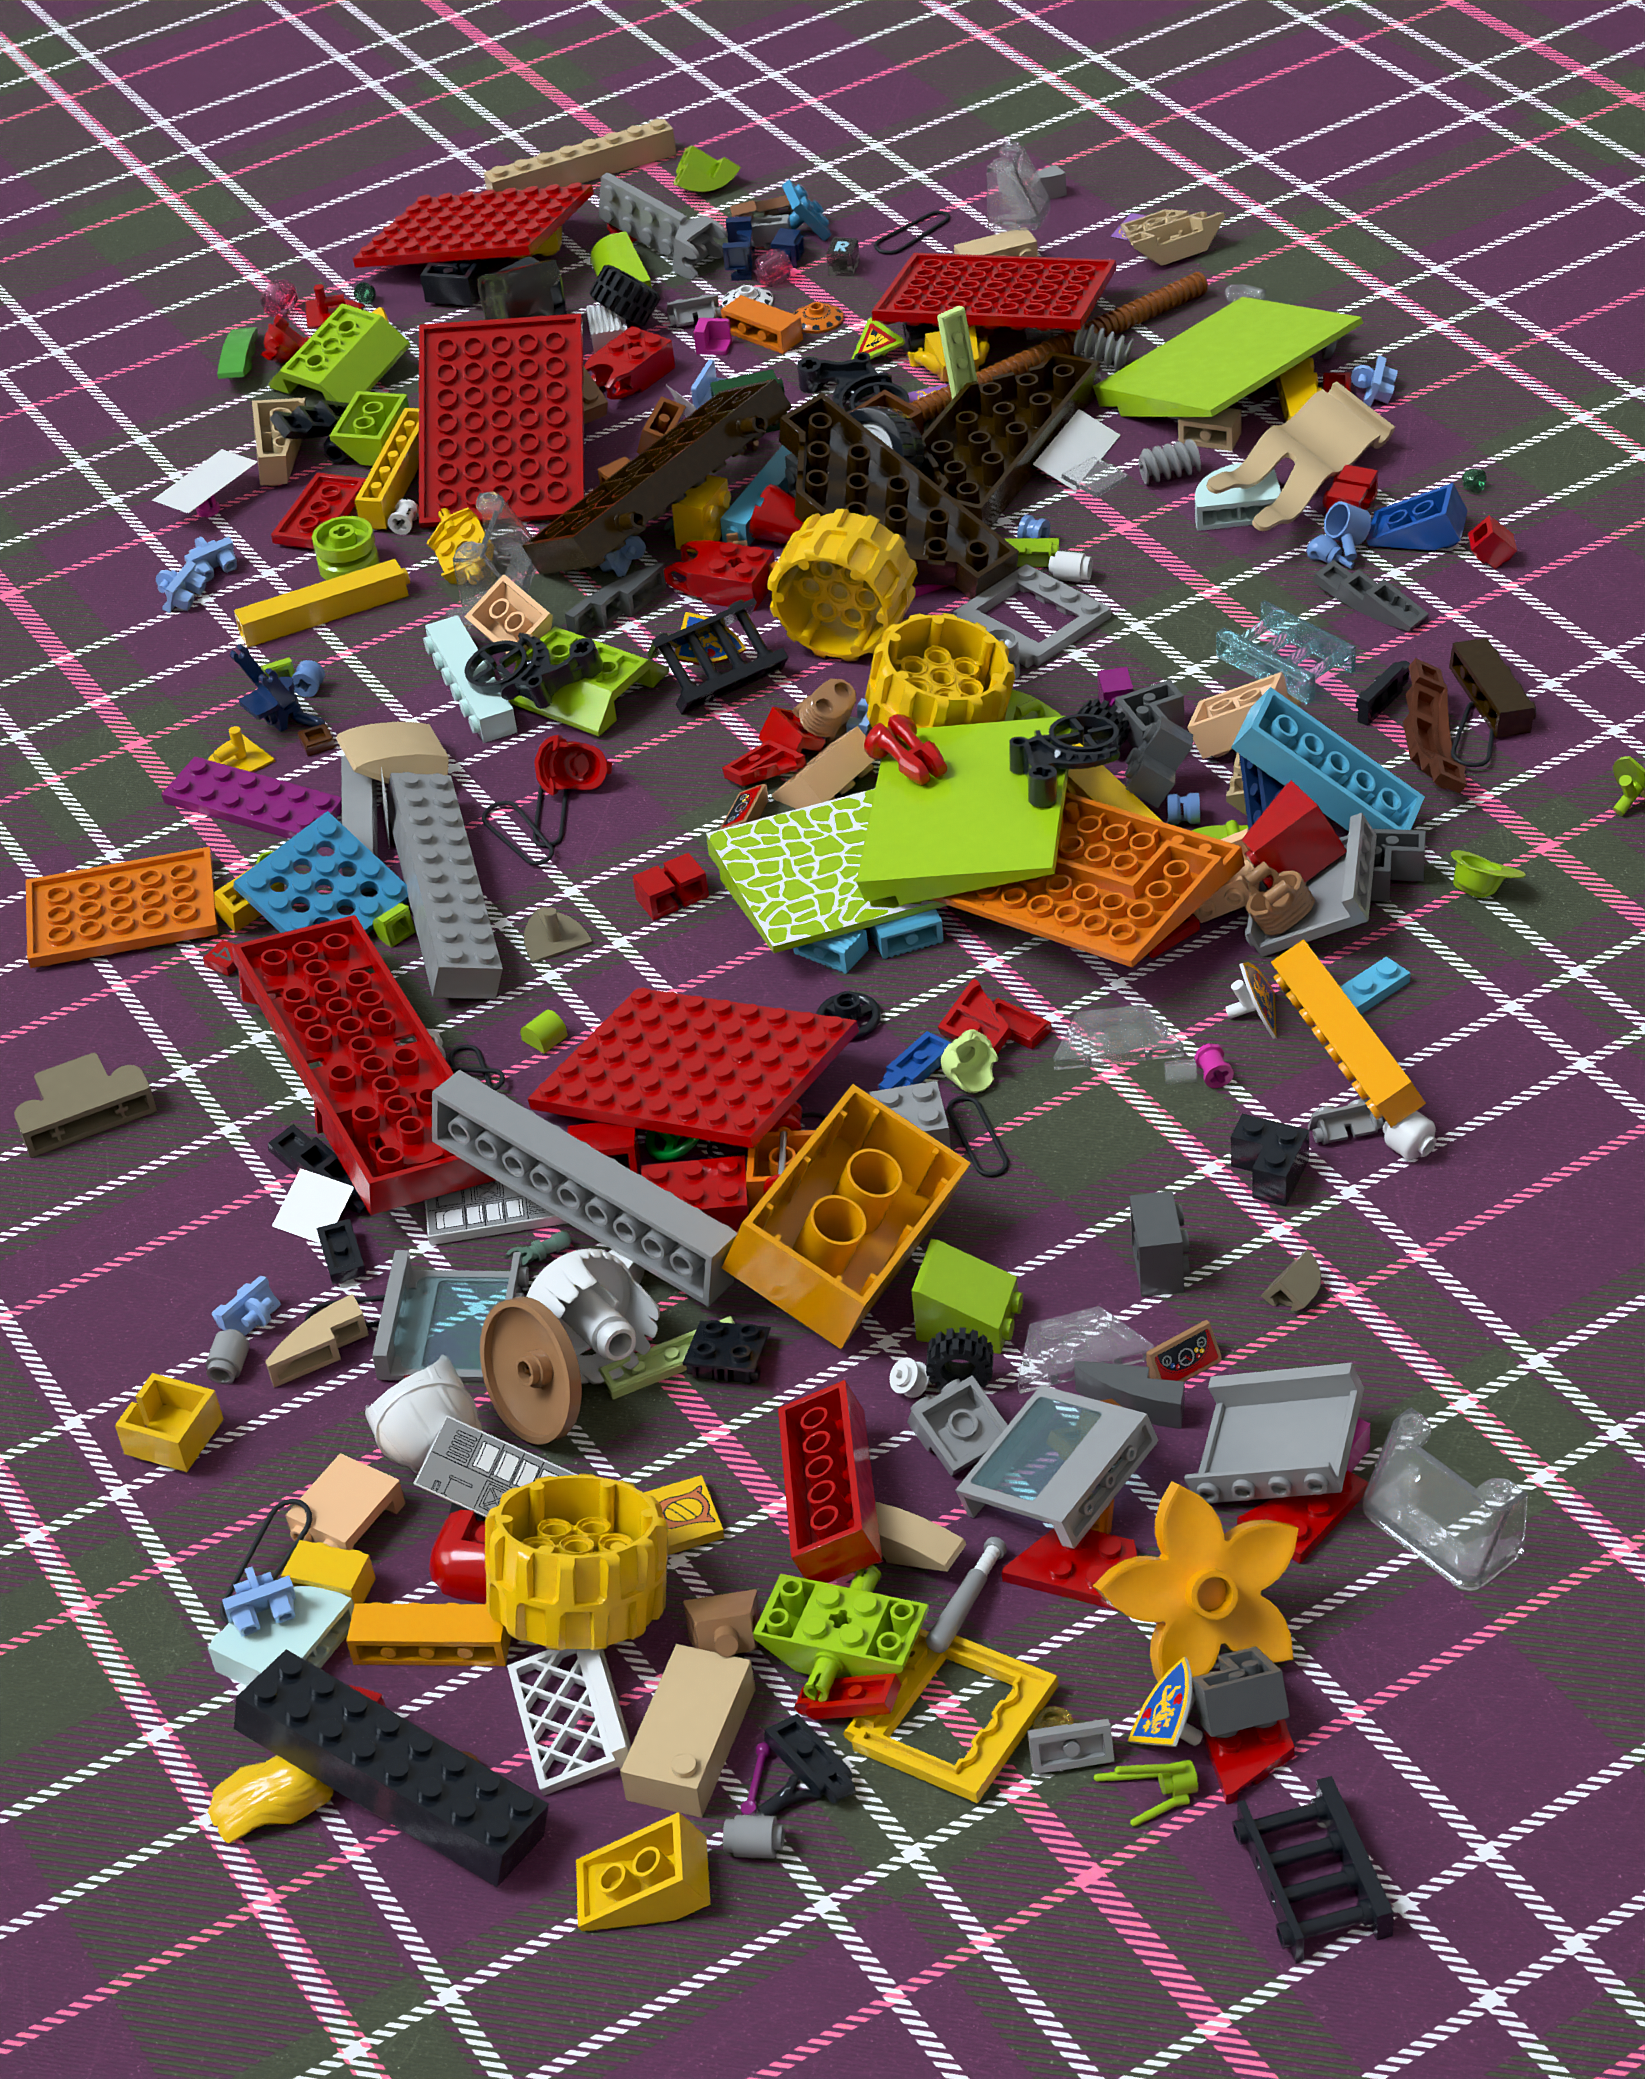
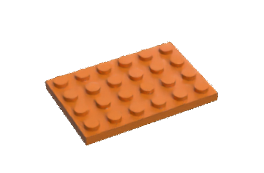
M210 846L26 879L27 960L30 968L50 966L68 961H79L90 957L111 955L123 951L144 949L156 945L172 944L178 941L217 935L218 922L214 900L215 885Z

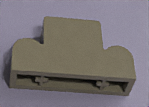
M90 1053L36 1073L34 1078L42 1101H25L16 1108L14 1115L23 1143L30 1158L154 1113L157 1111L151 1088L143 1071L138 1066H121L111 1076H108L97 1053Z

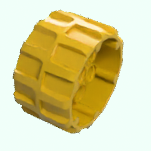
M836 509L834 513L820 516L819 513L813 514L805 520L799 531L792 534L768 577V590L772 591L770 610L773 617H778L780 623L787 631L786 635L793 642L798 641L812 650L814 655L822 658L826 656L842 658L847 662L856 661L861 655L866 653L874 654L875 648L882 641L883 632L892 624L901 623L916 595L912 584L918 573L915 561L910 559L904 547L905 541L899 534H893L884 525L880 524V519L872 515L866 517L856 513H849L848 509Z
M919 613L910 615L908 620L900 624H892L883 632L882 641L874 650L865 694V700L868 704L867 718L871 727L882 723L888 728L889 718L896 714L908 716L915 722L917 728L1005 721L1015 680L1014 664L1008 662V647L1003 641H998L986 630L987 627L978 622L974 624L957 618L954 614L923 615Z
M579 1473V1475L557 1477L545 1476L536 1478L534 1482L524 1486L511 1488L501 1496L499 1506L491 1508L485 1520L486 1608L494 1621L501 1622L507 1628L508 1635L517 1640H527L546 1646V1649L559 1651L564 1649H606L608 1645L627 1639L634 1640L643 1635L646 1626L652 1620H658L666 1607L668 1524L665 1518H662L661 1504L654 1496H647L636 1489L632 1483L624 1480L617 1481L597 1477L594 1474Z

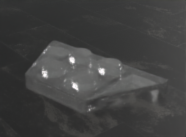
M1144 1005L1080 1011L1073 1018L1053 1057L1054 1070L1184 1056V1046Z
M1100 1306L1031 1323L1018 1376L1019 1393L1037 1390L1040 1385L1048 1387L1075 1380V1360L1131 1365L1146 1361V1352L1154 1348V1346Z

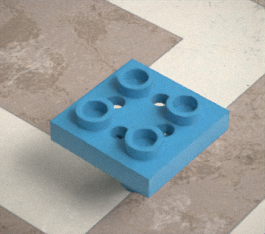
M790 179L786 181L782 187L793 210L789 215L791 228L797 229L805 222L825 241L831 236V233L827 226L830 223L823 214V208L816 200L810 201L809 195L802 185L798 184L796 186Z

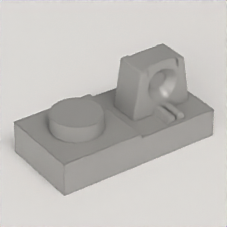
M1108 1719L1027 1731L1031 1766L1034 1775L1115 1762L1111 1725Z

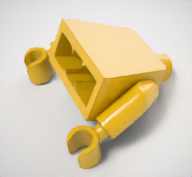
M974 325L968 329L975 369L978 372L979 366L985 362L990 345L988 343V336L977 339L976 327ZM940 331L925 334L924 351L920 347L917 352H907L910 366L918 367L923 365L933 374H937L941 381L948 382Z

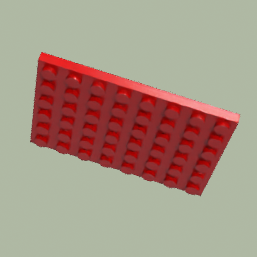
M577 182L564 187H560L559 184H553L539 189L537 186H531L524 190L508 188L502 192H495V190L490 189L478 194L467 191L453 196L452 193H445L438 197L423 195L418 197L413 205L408 206L402 215L397 216L392 224L384 227L383 232L373 237L372 241L367 246L362 247L360 252L352 259L355 268L532 255L594 194L592 184L582 185V183Z
M913 253L873 308L872 321H881L882 324L886 325L896 322H907L911 326L932 323L933 326L939 327L937 315L957 306H962L965 308L968 328L974 325H982L988 329L1007 326L1014 330L1031 327L1037 328L1039 331H1048L1056 328L1063 329L1065 332H1075L1082 329L1114 275L1116 260Z
M566 314L419 324L420 527H437L441 523L438 512H442V508H447L450 514H453L468 507L477 515L481 524L553 520L584 498L582 315Z
M637 988L527 1099L531 1110L754 1148L857 1035L859 1028L857 1020L838 1016L831 1017L811 1012H797L783 1008L757 1006L756 1004L730 1002L729 1000H717L701 996L676 994L675 992Z

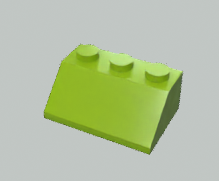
M357 391L329 435L330 440L360 465L373 466L404 408H409L407 394Z

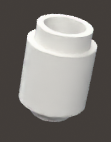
M1057 551L1055 556L1050 557L1049 573L1053 574V578L1072 582H1083V580H1090L1093 559L1092 557H1087L1085 553Z

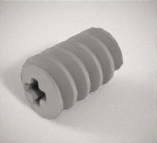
M1091 324L1087 330L1084 329L1083 325L1082 329L1078 330L1075 338V355H1080L1084 350V358L1089 359L1093 354L1096 361H1101L1104 357V365L1108 367L1114 361L1115 370H1119L1126 364L1133 348L1134 339H1131L1125 345L1124 335L1118 341H1114L1115 332L1112 331L1106 338L1104 337L1105 328H1101L1095 334L1094 324Z
M1187 439L1184 444L1177 441L1174 443V446L1169 443L1165 444L1163 449L1160 446H1155L1152 452L1150 449L1145 448L1139 456V469L1145 485L1149 484L1150 476H1153L1155 482L1158 483L1161 473L1164 474L1166 480H1170L1171 471H1174L1177 478H1181L1182 469H1185L1188 476L1192 475V467L1194 466L1198 472L1201 470L1199 450L1192 439Z

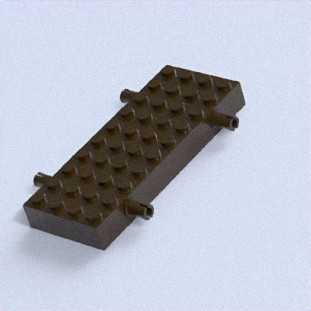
M776 379L718 392L522 545V548L539 574L551 573L554 575L560 571L567 573L573 569L580 571L586 567L591 569L598 567L606 560L604 558L606 554L610 551L612 553L624 547L626 545L624 540L630 535L636 536L643 532L649 520H656L667 512L665 508L668 505L682 501L687 496L685 493L691 487L694 489L702 485L707 480L705 476L711 471L715 473L727 465L725 460L730 456L735 457L747 449L745 445L749 441L753 442L760 439L766 434L765 430L768 426L780 423V418L792 408L790 402Z

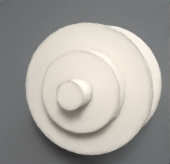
M902 1358L897 1361L890 1373V1385L893 1391L904 1394L909 1398L920 1396L926 1390L930 1376L926 1375V1365L921 1362H915L911 1358Z

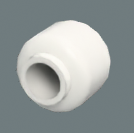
M1418 1111L1413 1112L1392 1128L1387 1121L1383 1125L1386 1145L1406 1159L1414 1160L1421 1155L1427 1156L1436 1145L1437 1140L1434 1138L1436 1128L1434 1123Z

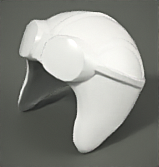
M443 1354L433 1365L403 1379L388 1389L373 1404L365 1406V1415L380 1451L392 1462L404 1467L406 1466L416 1474L419 1473L446 1415L482 1431V1425L478 1419L477 1408L472 1396L465 1389L450 1359Z

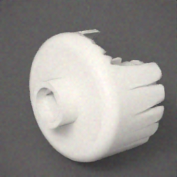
M580 1249L560 1256L540 1272L526 1296L536 1299L548 1307L563 1325L577 1356L582 1384L588 1382L591 1384L603 1383L604 1379L598 1368L628 1356L631 1357V1360L622 1366L627 1369L636 1367L639 1360L634 1350L643 1355L647 1354L651 1346L644 1335L654 1338L658 1331V1325L654 1321H657L660 1317L658 1305L634 1280L627 1266L618 1257L603 1250ZM590 1348L596 1352L594 1355H580ZM618 1367L609 1371V1374L613 1380H616L624 1372Z

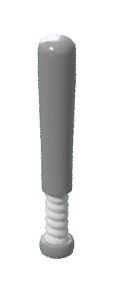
M990 1537L986 1540L982 1557L976 1566L970 1569L960 1587L926 1637V1644L933 1652H945L952 1643L976 1598L986 1584L987 1575L997 1559L1003 1558L1007 1552V1545L1002 1539Z

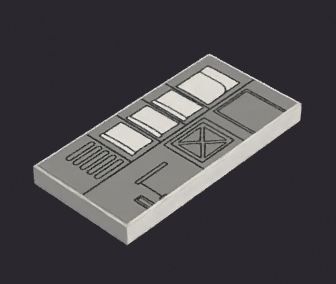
M497 1180L425 1200L427 1234L430 1245L567 1224L566 1221Z
M446 1415L415 1479L414 1485L467 1510H474L476 1514L486 1518L491 1508L499 1506L502 1494L511 1488L524 1486L534 1482L536 1478L545 1476L557 1477L577 1474Z

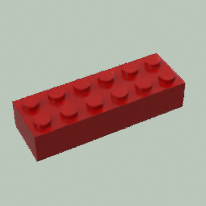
M846 1380L779 1407L778 1416L791 1559L803 1577L809 1580L830 1583L840 1577L882 1561L865 1412Z

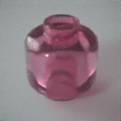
M771 249L755 260L756 270L753 273L760 284L765 283L769 287H775L790 277V269L793 266L783 250L779 252L777 249Z
M273 280L262 293L260 301L267 315L275 317L276 314L288 316L298 301V295L295 286L288 280Z

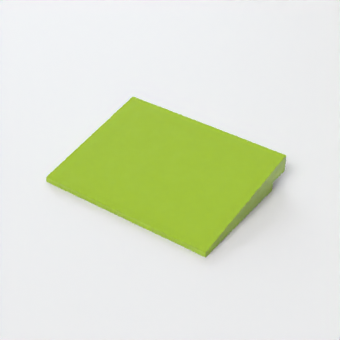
M1242 296L1094 385L1093 388L1099 406H1117L1120 416L1213 417L1362 325L1363 320L1359 316Z
M1065 716L917 728L916 736L924 744L927 741L933 742L947 765V772L938 778L929 773L930 782L923 786L899 771V763L891 754L881 759L856 880L864 901L896 896L899 905H905L1055 874L1069 769L1055 768L1057 770L1056 803L1049 807L1033 806L1028 801L1027 776L1024 773L1016 774L1010 771L1009 741L1013 737L1030 739L1034 737L1035 730H1040L1041 735H1049L1051 724ZM1068 728L1066 730L1061 731L1056 736L1073 733V731L1070 728ZM908 745L903 746L908 751L911 750Z

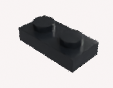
M350 1219L316 1228L332 1285L367 1275Z

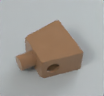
M757 1589L683 1601L689 1640L694 1648L716 1652L723 1657L750 1652L757 1648L758 1642L753 1638V1632L761 1617Z

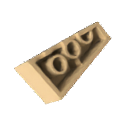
M306 398L252 401L260 485L278 486L280 484H288L302 439H284L269 418L275 411L292 413L298 405L306 406Z

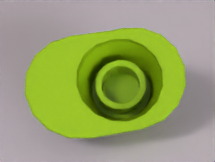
M1461 850L1451 852L1452 858L1456 860L1454 886L1474 897L1482 898L1494 894L1506 877L1524 878L1526 876L1524 872L1518 869L1491 862L1470 852Z

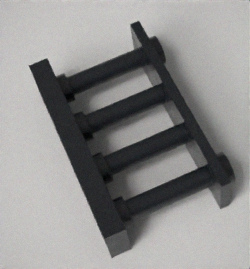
M755 598L746 602L738 600L721 613L671 635L663 633L652 640L647 654L649 659L662 654L682 688L676 703L681 715L783 669L789 658L784 648L774 652L772 649H768L749 617L757 604ZM739 621L758 654L756 660L749 663L746 660L743 661L725 630V626ZM711 632L715 634L733 666L731 671L724 674L717 671L700 642V637ZM688 643L707 676L706 682L698 686L696 683H692L673 649Z
M1332 1776L1316 1780V1798H1312L1310 1804L1253 1819L1246 1801L1237 1802V1820L1232 1821L1235 1838L1239 1845H1246L1278 1921L1276 1932L1280 1945L1283 1949H1290L1296 1964L1304 1962V1939L1359 1923H1362L1364 1926L1370 1925L1377 1941L1393 1936L1394 1911ZM1313 1820H1317L1318 1823L1324 1822L1328 1830L1324 1838L1270 1853L1267 1852L1260 1836ZM1327 1854H1332L1333 1857H1340L1343 1864L1341 1871L1282 1887L1275 1869ZM1347 1888L1348 1891L1354 1890L1357 1895V1906L1297 1922L1290 1906L1291 1903Z

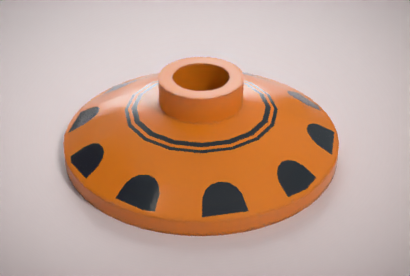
M813 302L793 313L801 317L802 332L810 334L831 331L837 328L843 321L842 310L828 303Z

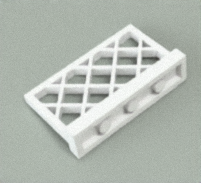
M548 1649L507 1666L537 1782L543 1796L616 1767H619L620 1770L622 1769L631 1748V1743L603 1649H564L561 1651ZM577 1653L578 1659L570 1672L557 1668L562 1658ZM534 1669L542 1671L533 1686L521 1682L520 1675ZM552 1675L564 1679L556 1694L543 1690ZM574 1683L587 1688L579 1702L565 1698ZM537 1698L550 1702L541 1717L529 1713ZM560 1706L573 1710L564 1725L551 1721ZM582 1714L595 1718L587 1733L574 1729ZM546 1728L559 1733L550 1748L537 1743ZM568 1737L582 1741L573 1756L559 1752ZM591 1745L604 1749L606 1757L591 1763L583 1761ZM554 1760L568 1764L561 1775L547 1780L546 1772Z

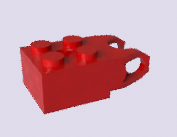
M631 326L590 356L584 367L587 372L591 371L593 373L591 377L598 387H606L607 398L619 400L632 395L636 391L642 393L676 368L672 340Z
M712 540L689 541L680 547L681 560L683 562L673 563L664 569L665 582L687 595L702 597L703 603L729 607L738 600L746 602L755 598L757 604L753 611H756L769 591L767 586L770 575L768 564L775 562L774 550L738 545L732 542L726 543ZM687 549L695 550L698 553L697 557L691 558L687 553ZM676 571L686 576V580L683 582L675 580L671 572Z

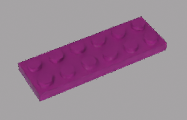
M195 756L161 794L166 804L288 839L294 837L328 811L335 818L342 812V797Z

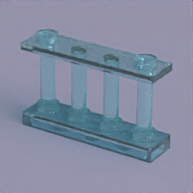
M1265 600L1261 602V621L1241 635L1225 627L1216 633L1218 658L1259 680L1283 672L1288 694L1305 704L1315 700V680L1333 667L1338 666L1349 673L1355 671L1356 646ZM1266 631L1278 635L1263 647L1252 642ZM1290 642L1301 647L1285 659L1275 654V652ZM1312 654L1324 659L1308 671L1298 666L1299 663Z

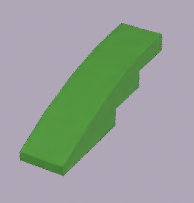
M257 327L232 329L221 352L217 372L218 379L244 377L253 367L251 357L256 352L254 342L258 338Z

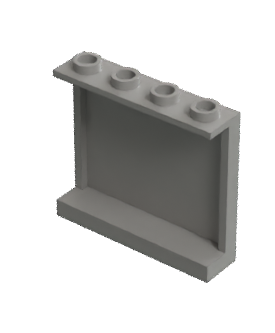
M1363 813L1350 817L1348 835L1339 838L1347 852L1306 882L1315 903L1311 912L1282 934L1271 936L1265 934L1248 913L1245 937L1249 945L1254 946L1261 957L1293 947L1303 939L1305 942L1368 921L1377 835ZM1260 881L1259 891L1268 890L1263 882Z
M1352 1363L1212 1376L1210 1378L1208 1389L1216 1402L1199 1472L1197 1474H1185L1184 1477L1190 1491L1200 1495L1209 1504L1342 1492L1364 1393V1386Z

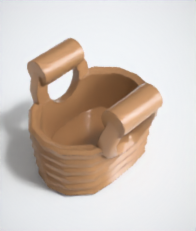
M829 679L818 687L812 695L807 696L793 708V713L796 717L800 718V723L808 732L815 736L825 737L826 744L829 745L847 733L846 724L856 702V691L850 683L843 679Z
M1262 862L1244 876L1251 893L1246 910L1265 934L1271 936L1282 934L1311 912L1315 900L1300 873L1294 870L1278 873L1265 862ZM1268 875H1271L1273 884L1269 890H1257L1255 885Z

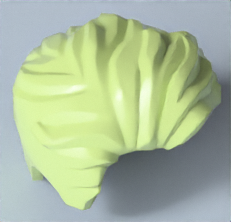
M971 1029L962 1033V1036H959L958 1039H955L946 1047L941 1057V1066L946 1077L958 1087L969 1093L985 1091L993 1082L992 1068L994 1062L998 1061V1056L987 1036Z

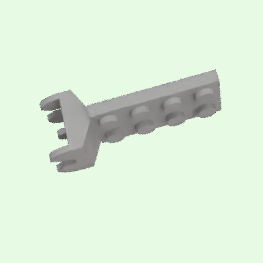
M607 172L601 176L598 218L623 232L626 231L628 235L673 259L672 271L676 274L692 279L698 275L693 266L708 255L715 258L723 257L722 246L716 243L713 237L723 239L728 234L725 228L714 219L702 216L686 220V215Z

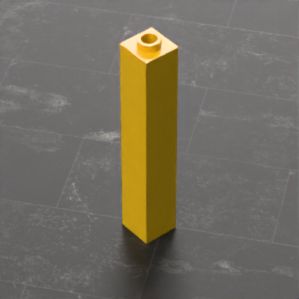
M392 559L234 610L239 634L247 648L386 604L409 596L407 585L410 584V578L406 568H401L396 559Z

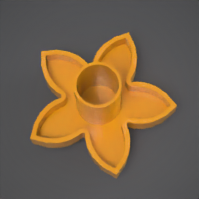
M1171 1481L1159 1503L1155 1518V1536L1161 1555L1159 1557L1137 1556L1126 1559L1110 1568L1093 1587L1108 1604L1128 1617L1143 1622H1158L1154 1628L1150 1644V1659L1157 1682L1183 1657L1188 1659L1192 1678L1208 1674L1216 1662L1221 1644L1232 1652L1256 1646L1273 1663L1292 1660V1638L1286 1620L1273 1603L1261 1596V1590L1277 1581L1287 1569L1295 1552L1298 1528L1272 1520H1254L1239 1524L1224 1534L1221 1521L1214 1509L1200 1495Z

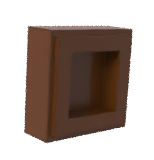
M326 723L297 732L299 741L307 756L336 748Z

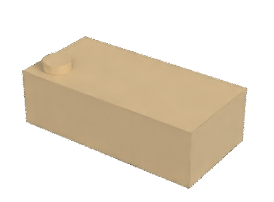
M676 1644L620 1771L627 1801L700 1818L703 1817L755 1692L751 1660L734 1656L723 1657L716 1652Z

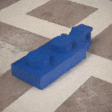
M926 1031L886 1067L887 1072L883 1076L884 1080L878 1085V1088L884 1090L922 1083L941 1066L943 1052L951 1042Z

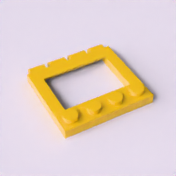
M920 1629L904 1670L896 1674L902 1685L891 1714L856 1716L845 1729L843 1735L848 1741L852 1742L853 1751L975 1803H979L1058 1688V1677L957 1635L945 1652H933L926 1644V1637L929 1631ZM946 1659L1012 1685V1690L1006 1699L1000 1700L992 1711V1719L986 1728L980 1729L971 1741L972 1748L965 1758L959 1759L955 1765L890 1738Z

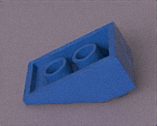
M1454 483L1375 510L1367 543L1369 546L1420 550L1450 548L1461 541L1468 510Z

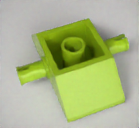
M873 1565L868 1567L866 1574H864L866 1568L857 1570L849 1588L780 1574L755 1627L753 1638L794 1671L809 1674L810 1677L803 1691L812 1700H816L818 1692L821 1691L818 1700L823 1702L827 1700L835 1678L890 1673L898 1674L902 1672L929 1611L928 1604L873 1593L877 1582L881 1578L880 1571Z

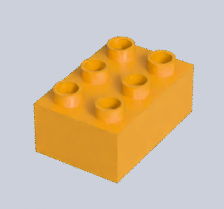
M852 1084L743 1221L722 1265V1269L842 1349L945 1211L971 1162Z

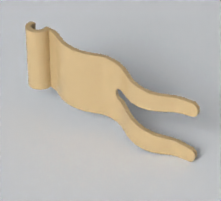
M1335 382L1328 393L1323 389L1315 393L1290 420L1282 425L1270 427L1259 439L1246 460L1237 469L1231 472H1221L1209 478L1206 487L1214 494H1220L1232 488H1251L1260 483L1283 458L1292 459L1295 466L1280 495L1272 505L1265 507L1253 519L1252 524L1257 530L1268 531L1279 524H1288L1294 521L1303 512L1327 478L1339 475L1345 464L1352 465L1370 445L1375 449L1382 447L1392 436L1395 426L1341 384Z

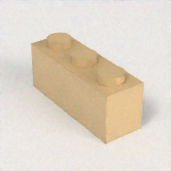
M1026 227L956 244L954 245V254L1038 257L1037 240Z

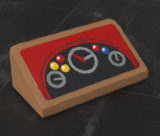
M761 784L739 792L719 830L758 820L769 801L767 785Z
M1207 1320L1146 1352L1147 1367H1149L1151 1379L1185 1382L1221 1362V1353L1211 1325Z

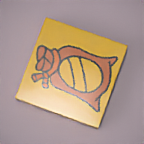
M702 1475L644 1492L647 1496H654L662 1506V1518H665L668 1524V1555L725 1538L721 1522Z

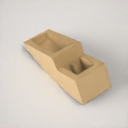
M353 1294L332 1303L311 1316L277 1346L265 1361L274 1388L341 1360L338 1348L369 1335L363 1312Z
M875 1502L881 1553L887 1563L947 1572L967 1545L963 1538L936 1523L903 1509Z

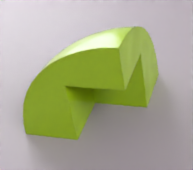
M692 145L686 148L676 169L677 176L673 184L681 189L692 192L712 191L730 182L741 167L725 157L716 160Z

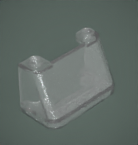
M1005 142L1000 147L1001 158L994 159V163L989 164L987 167L988 230L1039 229L1050 211V197L1025 147L1020 146V142Z
M494 492L479 493L476 500V507L482 515L485 531L482 543L465 542L456 550L453 557L463 616H466L503 574L528 594L537 570L522 548V545L532 538L531 534L504 498Z
M1410 1407L1400 1414L1391 1425L1364 1493V1514L1375 1525L1453 1585L1463 1590H1477L1486 1585L1524 1554L1528 1493L1515 1483L1503 1478L1489 1479L1477 1488L1472 1486L1421 1448L1430 1439L1431 1426L1424 1416Z

